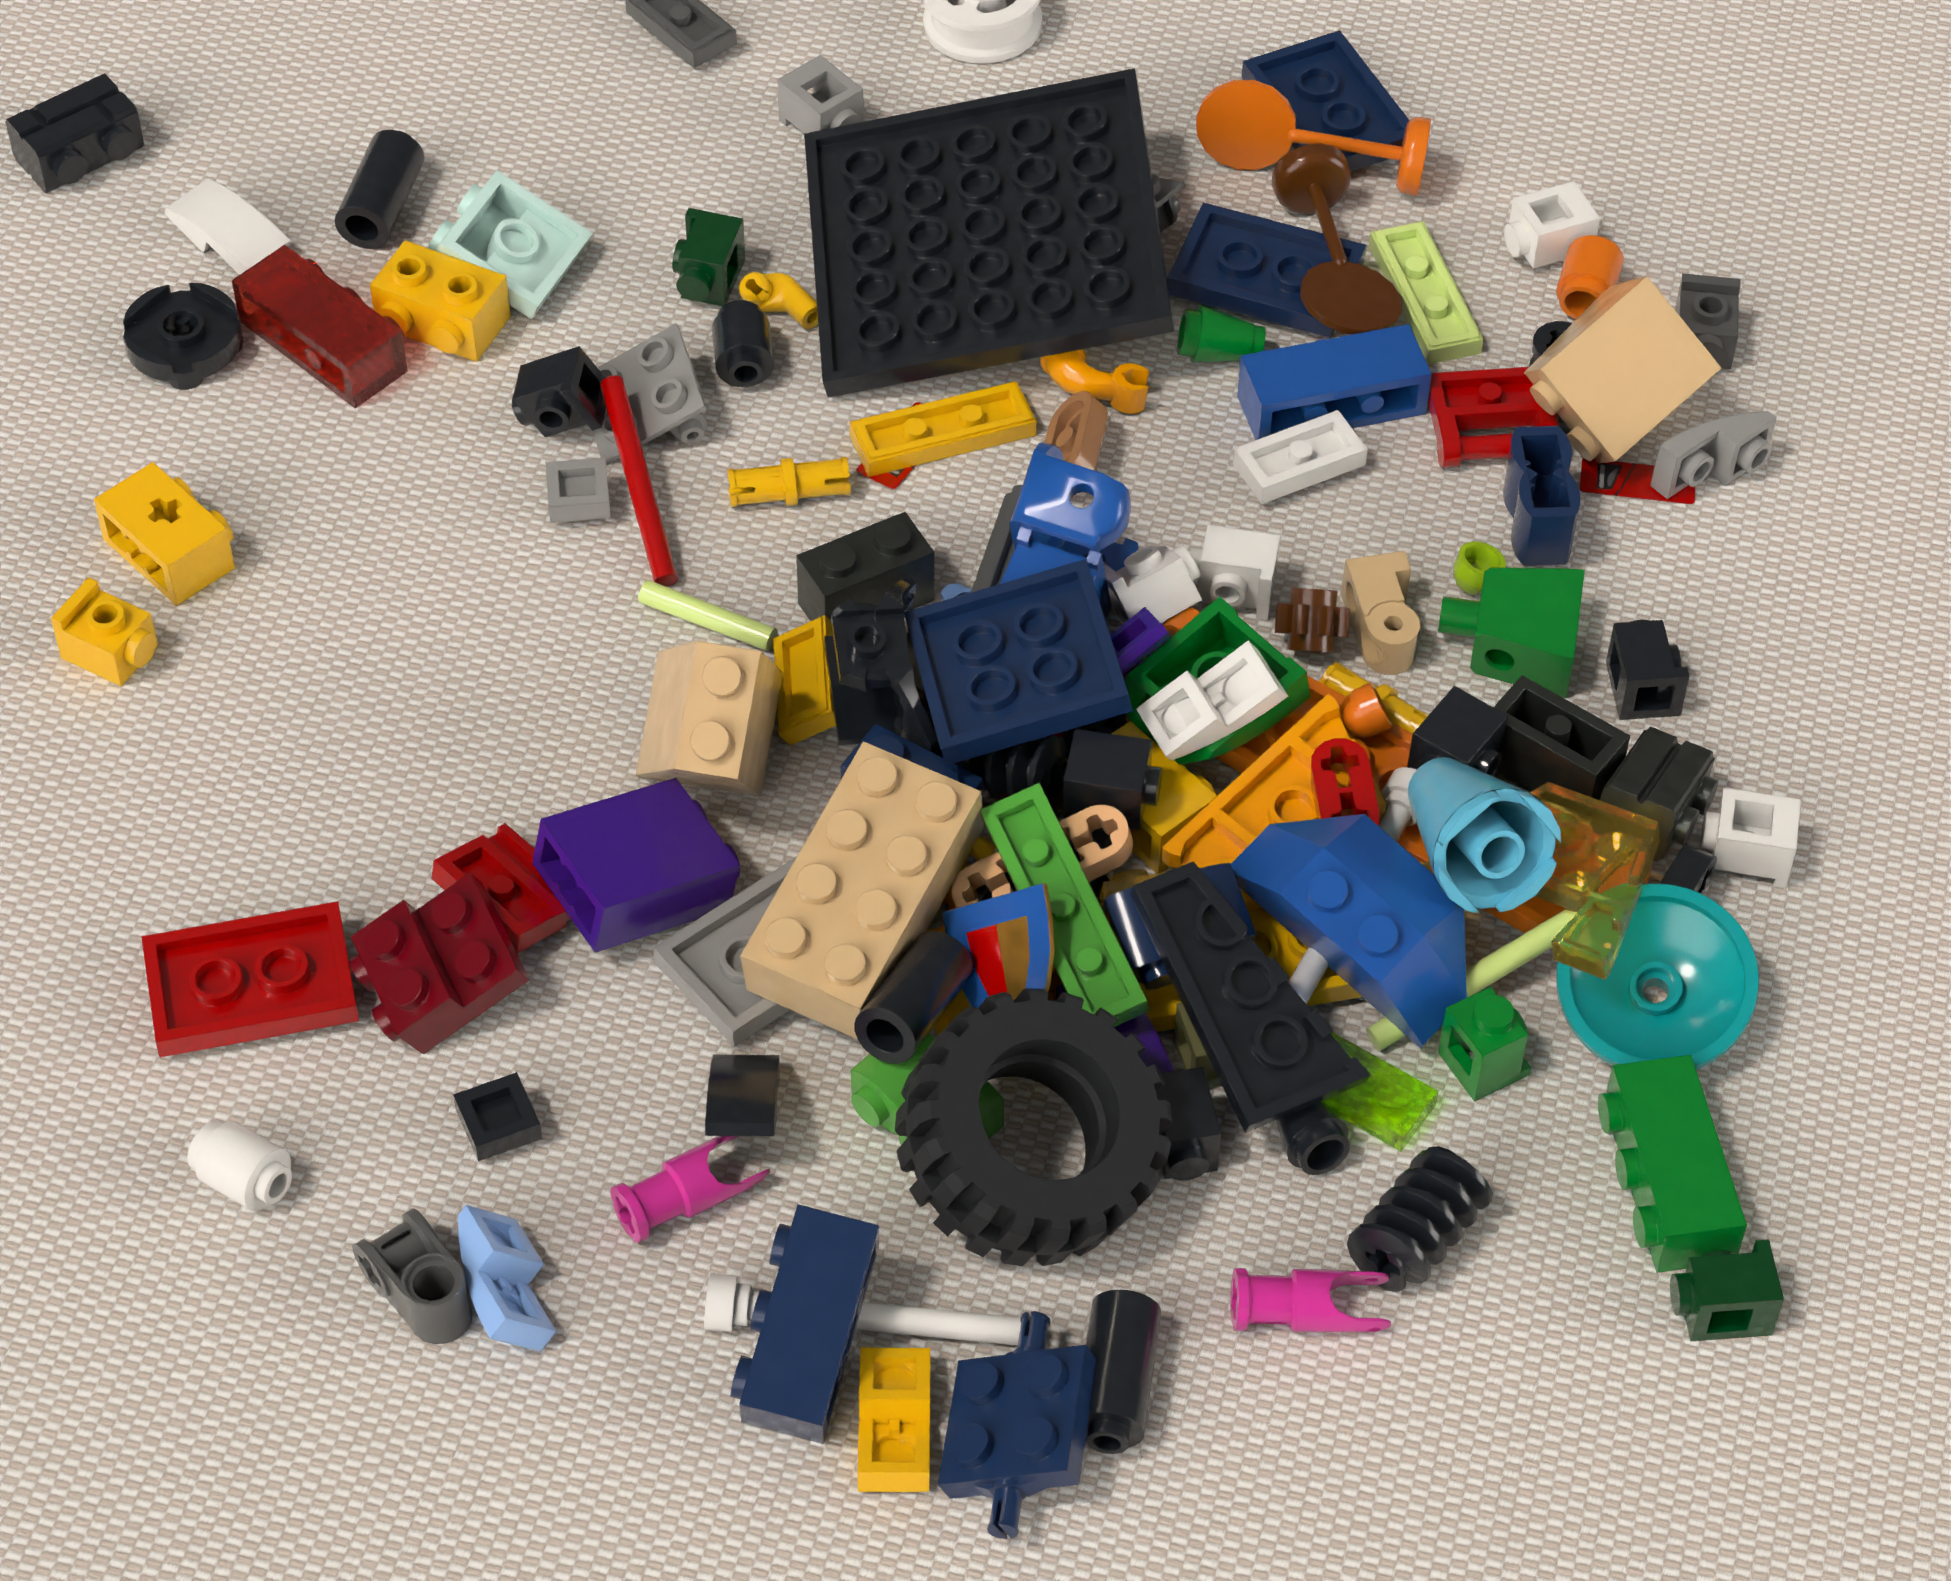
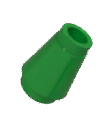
M1202 305L1199 306L1198 310L1185 309L1179 326L1177 354L1190 357L1191 363L1240 361L1241 355L1264 350L1266 329L1265 327L1256 326L1253 323Z

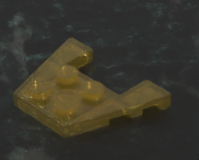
M1547 782L1530 792V794L1539 798L1551 810L1561 831V843L1556 838V846L1552 857L1557 862L1553 875L1536 894V897L1562 906L1569 911L1577 912L1551 940L1553 958L1557 962L1605 980L1612 971L1643 884L1660 843L1658 822ZM1430 860L1422 864L1434 874Z

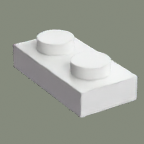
M1339 410L1234 448L1233 466L1260 503L1264 504L1365 466L1368 449Z

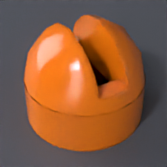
M1372 682L1353 690L1344 698L1340 712L1344 727L1351 734L1367 738L1393 728L1389 713Z

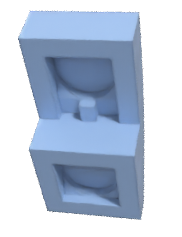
M465 1205L458 1214L461 1260L472 1302L486 1333L492 1340L541 1352L557 1332L528 1285L544 1263L515 1218Z

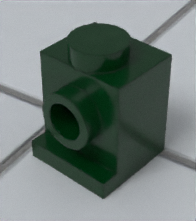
M688 208L685 214L686 240H678L672 260L673 272L680 275L676 282L677 290L683 299L723 307L729 299L745 262L743 218Z
M1769 1239L1755 1240L1752 1253L1734 1254L1731 1251L1717 1250L1708 1252L1701 1257H1690L1685 1273L1671 1275L1670 1298L1672 1308L1676 1316H1685L1690 1342L1773 1335L1784 1297Z

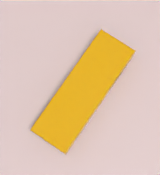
M1017 381L850 421L849 436L868 477L1036 436L1037 421Z

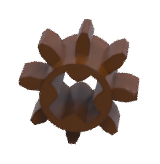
M1291 588L1290 604H1276L1275 633L1288 634L1287 650L1333 653L1334 637H1348L1350 608L1337 607L1338 591Z

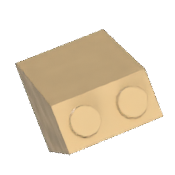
M1645 276L1611 285L1524 373L1534 384L1530 388V392L1535 401L1550 415L1557 413L1571 430L1567 437L1575 450L1588 461L1595 459L1597 463L1617 461L1714 376L1721 367L1649 277Z
M694 641L658 651L636 776L662 781L677 778L680 784L761 797L783 672L759 650Z

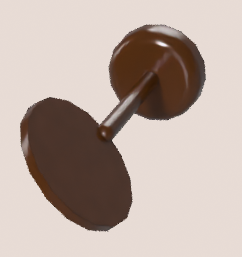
M1321 143L1304 145L1290 151L1279 160L1272 172L1271 183L1279 203L1286 209L1300 214L1316 213L1332 258V262L1320 263L1307 271L1300 285L1301 301L1314 318L1323 325L1341 333L1353 335L1394 327L1402 313L1400 294L1393 283L1379 272L1358 263L1347 262V257L1329 209L1344 197L1350 186L1351 170L1344 154L1334 146Z

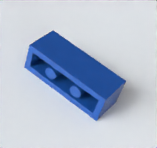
M1406 324L1241 355L1237 397L1255 440L1339 410L1351 428L1425 415L1432 373L1410 325Z

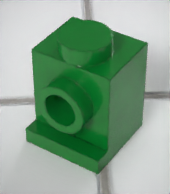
M1492 987L1446 1007L1438 1054L1474 1102L1529 1076L1532 1068L1524 1058L1528 1040L1526 1024L1519 1012L1513 1008L1511 1002L1505 997L1497 995ZM1469 1051H1472V1052H1473V1054H1474L1473 1060L1470 1058V1056L1467 1054V1052H1469Z

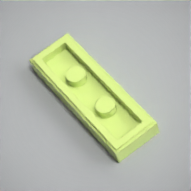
M1424 221L1370 232L1369 248L1382 275L1393 283L1400 294L1402 315L1406 323L1410 325L1427 364L1481 354L1484 339Z

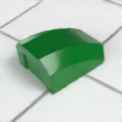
M1219 596L1126 675L1124 681L1133 709L1132 712L1127 713V716L1134 725L1158 745L1136 708L1184 672L1188 671L1195 678H1199L1249 641L1259 650L1288 697L1233 733L1197 751L1174 759L1179 765L1207 760L1223 755L1249 742L1280 722L1311 697L1307 671L1290 656L1286 658L1244 622L1238 616L1237 611Z

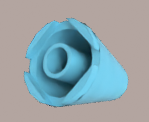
M1447 757L1432 759L1420 766L1413 774L1408 786V799L1436 881L1450 900L1470 912L1479 913L1477 909L1494 907L1499 912L1515 909L1536 896L1551 878L1557 862L1552 858L1556 846V838L1561 843L1560 828L1551 810L1539 798Z

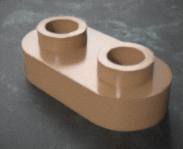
M1081 391L1072 395L1053 415L1048 426L1045 442L1056 445L1062 452L1064 461L1097 471L1096 463L1099 450L1107 429V408L1087 391Z

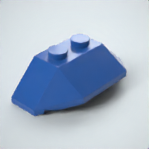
M1359 814L1269 824L1231 863L1238 886L1307 948H1312L1321 954L1327 961L1328 966L1421 1049L1443 1027L1446 1007L1467 998L1464 909L1446 896L1438 885L1433 873L1367 815Z

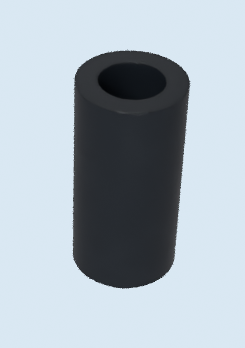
M382 130L372 137L334 219L337 231L349 243L365 249H377L388 242L425 159L423 149L409 134L397 130Z
M927 931L920 934L856 1017L854 1030L861 1046L873 1057L883 1062L898 1064L908 1061L970 978L973 971V963L967 949L957 939L943 932Z
M1109 1290L1098 1294L1092 1301L1086 1346L1097 1358L1086 1444L1091 1449L1100 1453H1122L1129 1447L1139 1444L1145 1434L1161 1308L1155 1300L1139 1292Z

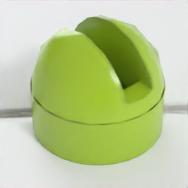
M1479 541L1467 542L1461 546L1455 559L1453 577L1460 589L1467 594L1477 595L1481 592L1484 571L1491 567L1505 568L1506 561L1502 553L1490 544Z

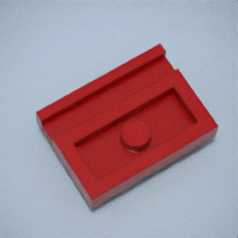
M506 823L498 826L497 834L489 838L481 835L433 861L431 879L444 890L468 873H471L483 883L517 954L565 928L567 920L570 919L565 909L532 864L535 848Z

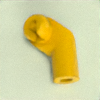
M751 272L740 281L739 293L741 297L758 305L762 312L788 313L804 329H812L818 325L817 301L791 276L782 273L762 274L760 272Z

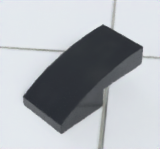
M713 1054L707 1091L705 1136H774L777 1123L780 1055Z

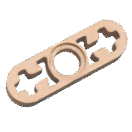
M1108 805L1090 806L1059 821L1067 840H1072L1074 848L1078 852L1081 860L1079 864L1088 882L1123 865L1132 852L1133 838L1124 815L1114 807ZM1099 828H1103L1104 832L1110 835L1112 842L1109 847L1100 849L1099 845L1093 842L1091 832ZM998 852L967 866L957 875L952 886V897L957 908L979 902L976 900L974 890L982 885H986L987 889L992 892V898L1013 892L1004 874L1007 872V869Z

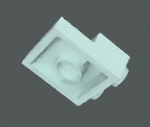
M496 170L483 188L476 183L470 187L457 208L456 212L461 215L455 224L446 219L434 234L428 248L506 275L510 306L532 319L586 248L593 233Z

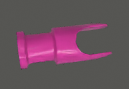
M717 1136L663 1162L661 1171L629 1187L625 1183L611 1187L610 1195L615 1213L623 1229L635 1243H640L649 1238V1230L682 1214L686 1218H691L752 1188L771 1172L770 1169H766L736 1184H723L719 1182L709 1170L708 1154L710 1151L740 1136Z
M1234 1268L1230 1291V1312L1233 1330L1245 1331L1248 1324L1290 1325L1293 1332H1377L1391 1327V1321L1387 1319L1355 1318L1337 1310L1333 1305L1329 1291L1345 1285L1383 1284L1389 1281V1275L1374 1271L1293 1269L1290 1276L1249 1275L1246 1268Z

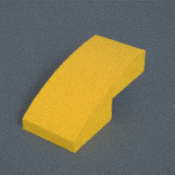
M860 1347L858 1492H929L931 1348Z

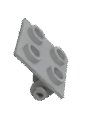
M677 323L598 367L605 377L617 375L623 378L641 445L648 443L669 430L685 444H695L703 439L707 428V421L702 412L707 410ZM606 408L602 428L593 430L600 456L601 458L606 457V465L619 459L620 456Z

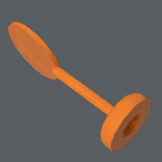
M1233 80L1215 87L1202 100L1196 115L1197 137L1205 152L1220 164L1234 169L1259 170L1275 164L1289 152L1293 142L1305 145L1321 143L1334 146L1340 151L1399 160L1396 177L1397 189L1406 195L1417 196L1430 133V118L1414 117L1409 120L1406 125L1402 147L1296 129V115L1288 99L1273 86L1256 80Z

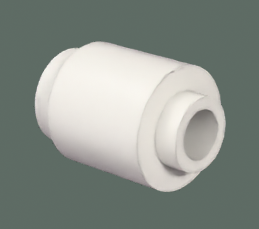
M212 1120L206 1123L197 1132L188 1150V1164L196 1171V1176L201 1182L251 1211H259L268 1205L277 1203L286 1194L292 1181L289 1153L235 1121L223 1123L220 1120Z

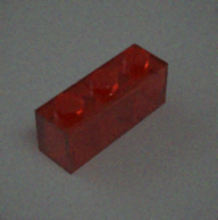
M285 244L232 280L239 322L355 409L408 372L404 349L406 338L398 323L389 316H381L366 305L352 288H343L328 277L315 261L309 258H302Z

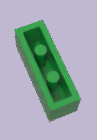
M1683 1055L1612 1065L1606 1093H1600L1598 1096L1599 1119L1603 1131L1606 1134H1614L1618 1147L1615 1154L1617 1178L1623 1190L1631 1189L1636 1205L1633 1210V1226L1636 1240L1641 1248L1649 1247L1656 1273L1686 1269L1690 1257H1701L1712 1251L1726 1250L1739 1254L1747 1223L1692 1056Z

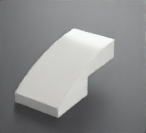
M209 178L166 207L164 213L203 253L213 248L245 282L288 252L291 242L274 223L250 203L230 189Z
M1247 641L1199 678H1195L1188 671L1184 672L1137 707L1136 710L1164 755L1169 760H1174L1233 733L1286 699L1288 695L1259 650Z

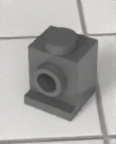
M1682 273L1675 311L1722 369H1731L1738 340L1741 279Z

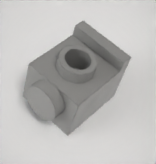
M822 55L815 57L777 79L779 121L785 126L792 123L803 133H809L864 122L863 89ZM813 87V93H808L807 90Z

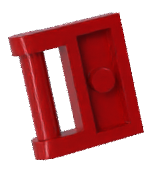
M1529 367L1432 373L1428 404L1437 440L1438 462L1441 468L1459 467L1461 461L1509 457L1513 433L1460 437L1459 431L1525 426H1558L1556 414L1550 415L1531 395L1530 388L1534 384L1524 373Z

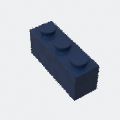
M797 1204L792 1225L779 1224L769 1260L770 1265L779 1267L772 1291L764 1289L759 1291L751 1318L750 1330L760 1333L753 1358L741 1355L731 1387L730 1397L740 1399L741 1423L824 1444L879 1249V1225Z

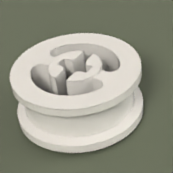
M923 0L925 5L923 26L928 41L939 52L955 60L978 64L1008 60L1030 48L1041 33L1042 10L1039 5L1040 0Z

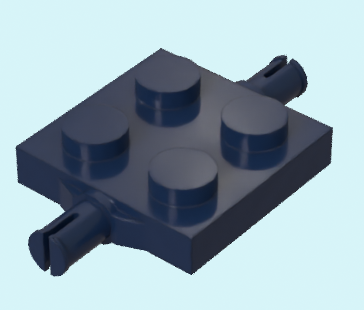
M1031 1311V1316L1028 1312H1024L1021 1315L1018 1345L1013 1352L1005 1355L958 1360L938 1479V1486L950 1499L981 1495L992 1498L993 1503L987 1531L990 1535L1000 1539H1007V1535L1011 1539L1017 1537L1023 1499L1046 1488L1074 1486L1080 1483L1097 1358L1086 1345L1045 1349L1051 1320L1046 1314L1037 1311Z

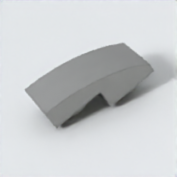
M1769 411L1730 415L1694 426L1671 437L1659 446L1650 486L1668 499L1688 485L1694 487L1700 484L1709 473L1726 486L1745 472L1753 473L1757 471L1771 454L1772 445L1770 440L1777 417Z

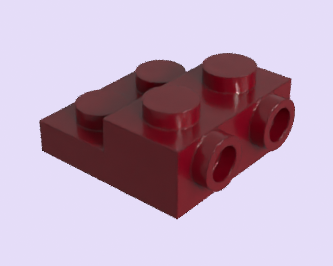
M471 873L465 875L418 909H415L403 899L351 936L358 954L349 960L350 967L359 982L368 991H376L381 1001L378 1006L372 1009L377 1025L391 1041L396 1042L402 1039L422 1054L434 1048L530 981L483 883Z

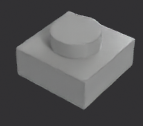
M606 457L545 462L550 523L611 518Z

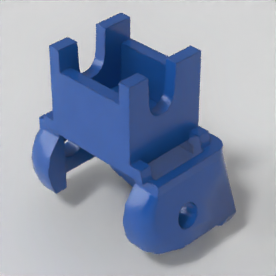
M1046 442L1039 443L1033 451L1021 492L1009 523L1015 550L1000 584L1086 559L1103 615L1108 617L1112 606L1103 561L1116 572L1125 567L1124 561L1127 557L1139 550L1138 542L1125 538L1123 544L1115 542L1120 538L1129 523L1131 513L1129 490L1123 483L1101 472L1064 461L1063 454L1056 445ZM1080 492H1087L1094 498L1089 506L1077 508L1071 503L1074 495Z

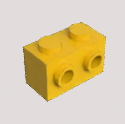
M404 240L370 284L376 326L386 329L392 334L409 337L434 346L445 353H453L475 362L480 359L511 317L506 275Z

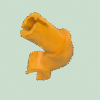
M1084 349L1040 357L1043 370L1065 392L1076 394L1081 391H1087L1096 399L1108 400L1114 409L1126 414H1136L1144 411L1149 386H1146L1149 370L1134 363H1125L1119 365L1114 370V373L1100 371L1086 364L1087 359Z

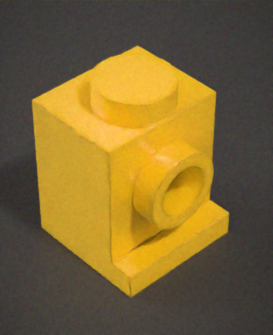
M90 577L82 583L51 617L61 658L119 686H122L137 668L145 666L150 661L158 646L151 613L100 590L99 582Z

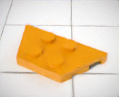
M1328 693L1162 847V861L1173 868L1181 867L1193 861L1199 868L1232 863L1269 824L1317 819L1310 784L1311 756L1315 749L1324 741L1334 738L1351 740L1339 717L1340 707L1336 699ZM1343 764L1331 765V770L1336 774L1338 788L1348 787L1349 772L1344 770ZM1373 778L1381 820L1385 814L1386 802ZM1352 809L1342 810V816L1353 815Z

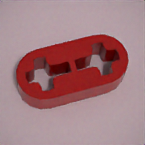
M1334 738L1324 741L1315 749L1311 756L1310 784L1317 819L1341 817L1342 810L1352 809L1353 815L1365 814L1379 826L1380 812L1370 762L1365 749L1357 742L1346 738ZM1343 764L1344 770L1349 772L1348 787L1338 788L1336 774L1331 770V765Z

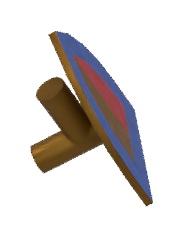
M1047 883L943 912L946 934L957 939L967 949L972 959V974L962 988L970 1006L978 1008L986 997L1004 991L1012 995L1013 1001L1024 988L1045 989L1048 992L1055 949L1053 919Z

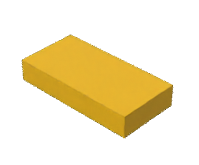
M826 615L773 638L774 664L783 672L777 705L778 735L790 746L835 726L824 647V636H833L831 620Z

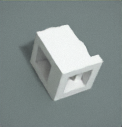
M1575 181L1513 198L1509 224H1506L1504 229L1505 242L1512 256L1524 255L1534 269L1565 260L1568 247L1575 239L1587 235L1597 236L1600 217Z
M1207 525L1203 549L1192 547L1190 553L1200 572V577L1193 582L1195 585H1198V592L1202 598L1201 601L1212 603L1220 596L1232 607L1256 609V619L1268 621L1277 573L1280 535Z
M1165 545L1159 548L1157 546L1142 548L1127 557L1124 561L1125 567L1116 572L1106 564L1104 565L1110 601L1123 624L1144 607L1162 623L1202 600L1193 582L1200 577V572L1184 545L1174 550H1170Z
M1723 788L1718 812L1706 811L1700 849L1710 850L1712 855L1717 857L1716 870L1773 878V887L1786 888L1797 850L1801 799Z

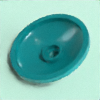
M1642 884L1610 893L1592 904L1579 916L1567 933L1560 950L1556 972V987L1562 1013L1572 1032L1590 1052L1610 1065L1691 1055L1697 1070L1724 1055L1744 1033L1751 1020L1757 1001L1759 972L1756 956L1748 936L1735 918L1722 906L1701 893L1680 886ZM1649 987H1659L1665 991L1667 998L1662 1002L1653 1003L1643 996V991Z

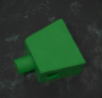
M1491 567L1484 571L1480 601L1443 596L1438 633L1474 638L1470 669L1475 674L1514 684L1523 675L1555 694L1566 698L1575 655L1585 570Z

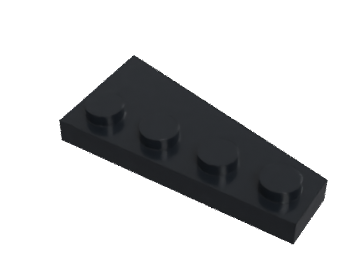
M1194 861L1133 885L1130 896L1244 1133L1366 1083L1370 1077L1369 1072L1356 1057L1351 1059L1331 1035L1334 1031L1316 1008L1311 1011L1287 982L1289 979L1287 973L1273 956L1268 959L1248 935V926Z

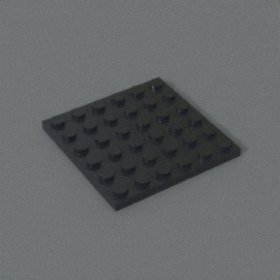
M1135 68L804 133L822 381L828 398L1174 332L1140 90Z

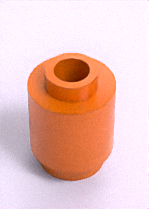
M1587 235L1575 239L1569 245L1556 288L1560 307L1568 316L1577 319L1611 285L1618 284L1624 257L1622 251L1614 242L1601 236Z

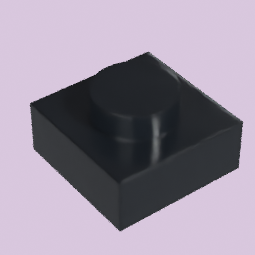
M517 1072L453 1094L456 1112L478 1162L542 1139L540 1122Z

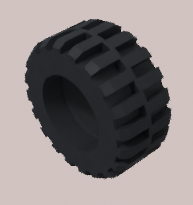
M1024 988L1014 1001L1012 995L1005 991L986 997L978 1008L969 1006L954 1017L944 1031H941L921 1056L919 1063L908 1075L901 1091L905 1102L896 1111L895 1132L899 1136H907V1139L897 1149V1156L901 1171H914L917 1180L909 1190L919 1207L930 1202L939 1213V1216L933 1222L937 1228L947 1237L956 1229L968 1237L965 1249L981 1257H984L993 1248L1001 1251L1000 1260L1003 1264L1024 1266L1036 1255L1037 1262L1042 1266L1062 1263L1071 1253L1081 1256L1089 1252L1109 1235H1112L1152 1194L1160 1180L1157 1171L1168 1160L1171 1142L1167 1136L1161 1134L1172 1124L1171 1108L1167 1100H1158L1157 1091L1165 1084L1157 1065L1153 1064L1146 1067L1139 1056L1146 1047L1133 1032L1125 1038L1113 1027L1118 1018L1102 1007L1095 1014L1082 1009L1084 1000L1081 997L1063 992L1056 1001L1048 1000V992L1045 989ZM1000 1077H1021L1039 1082L1057 1093L1072 1109L1082 1128L1085 1141V1162L1080 1174L1068 1179H1045L1027 1174L1004 1159L990 1142L982 1124L979 1096L983 1084L988 1080Z

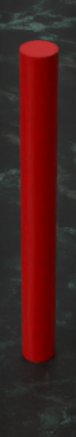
M609 376L601 381L600 386L652 577L655 583L669 587L678 581V576L626 387L621 376Z

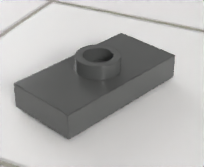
M625 0L626 13L694 69L737 45L736 29L700 0Z

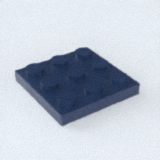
M1086 559L904 612L946 766L1133 711Z

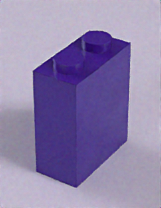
M677 778L541 818L532 862L595 953L699 919L733 897L736 882L740 876V863L735 850L731 845L722 841L708 822L701 804L697 800L691 799Z

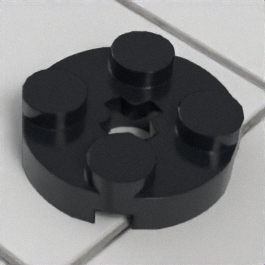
M189 283L190 291L180 290L172 293L169 285L156 287L137 298L127 309L123 320L125 329L123 339L128 359L132 365L141 373L151 378L169 381L172 387L179 390H189L199 386L203 382L204 377H208L228 365L236 354L240 352L244 344L241 325L232 299L221 290L203 283ZM193 329V332L184 336H173L171 333L174 330L186 332Z

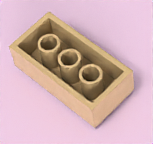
M863 741L740 955L746 990L857 1039L854 1030L856 1017L914 940L920 934L927 931L983 829V819L979 811L982 809L981 791Z

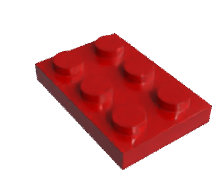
M338 901L141 936L155 1041L160 1058L359 1021Z

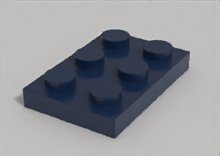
M1340 30L1243 61L1241 77L1243 80H1256L1273 86L1288 99L1296 115V129L1402 147L1409 119ZM1294 142L1292 143L1294 149H1297L1305 145ZM1341 151L1351 171L1388 160L1387 158Z
M1203 202L1167 278L1170 296L1332 338L1335 331L1314 318L1307 311L1300 296V285L1307 271L1320 263L1332 262L1323 233ZM1340 238L1347 262L1363 265L1367 245Z

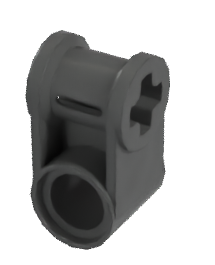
M412 1208L402 1215L403 1223L372 1242L362 1239L352 1245L355 1259L366 1279L379 1295L384 1298L386 1297L413 1330L414 1334L422 1341L432 1344H445L458 1339L467 1331L472 1321V1309L464 1271L460 1263L455 1260L439 1241L431 1225L418 1210ZM435 1297H444L439 1300L428 1301Z

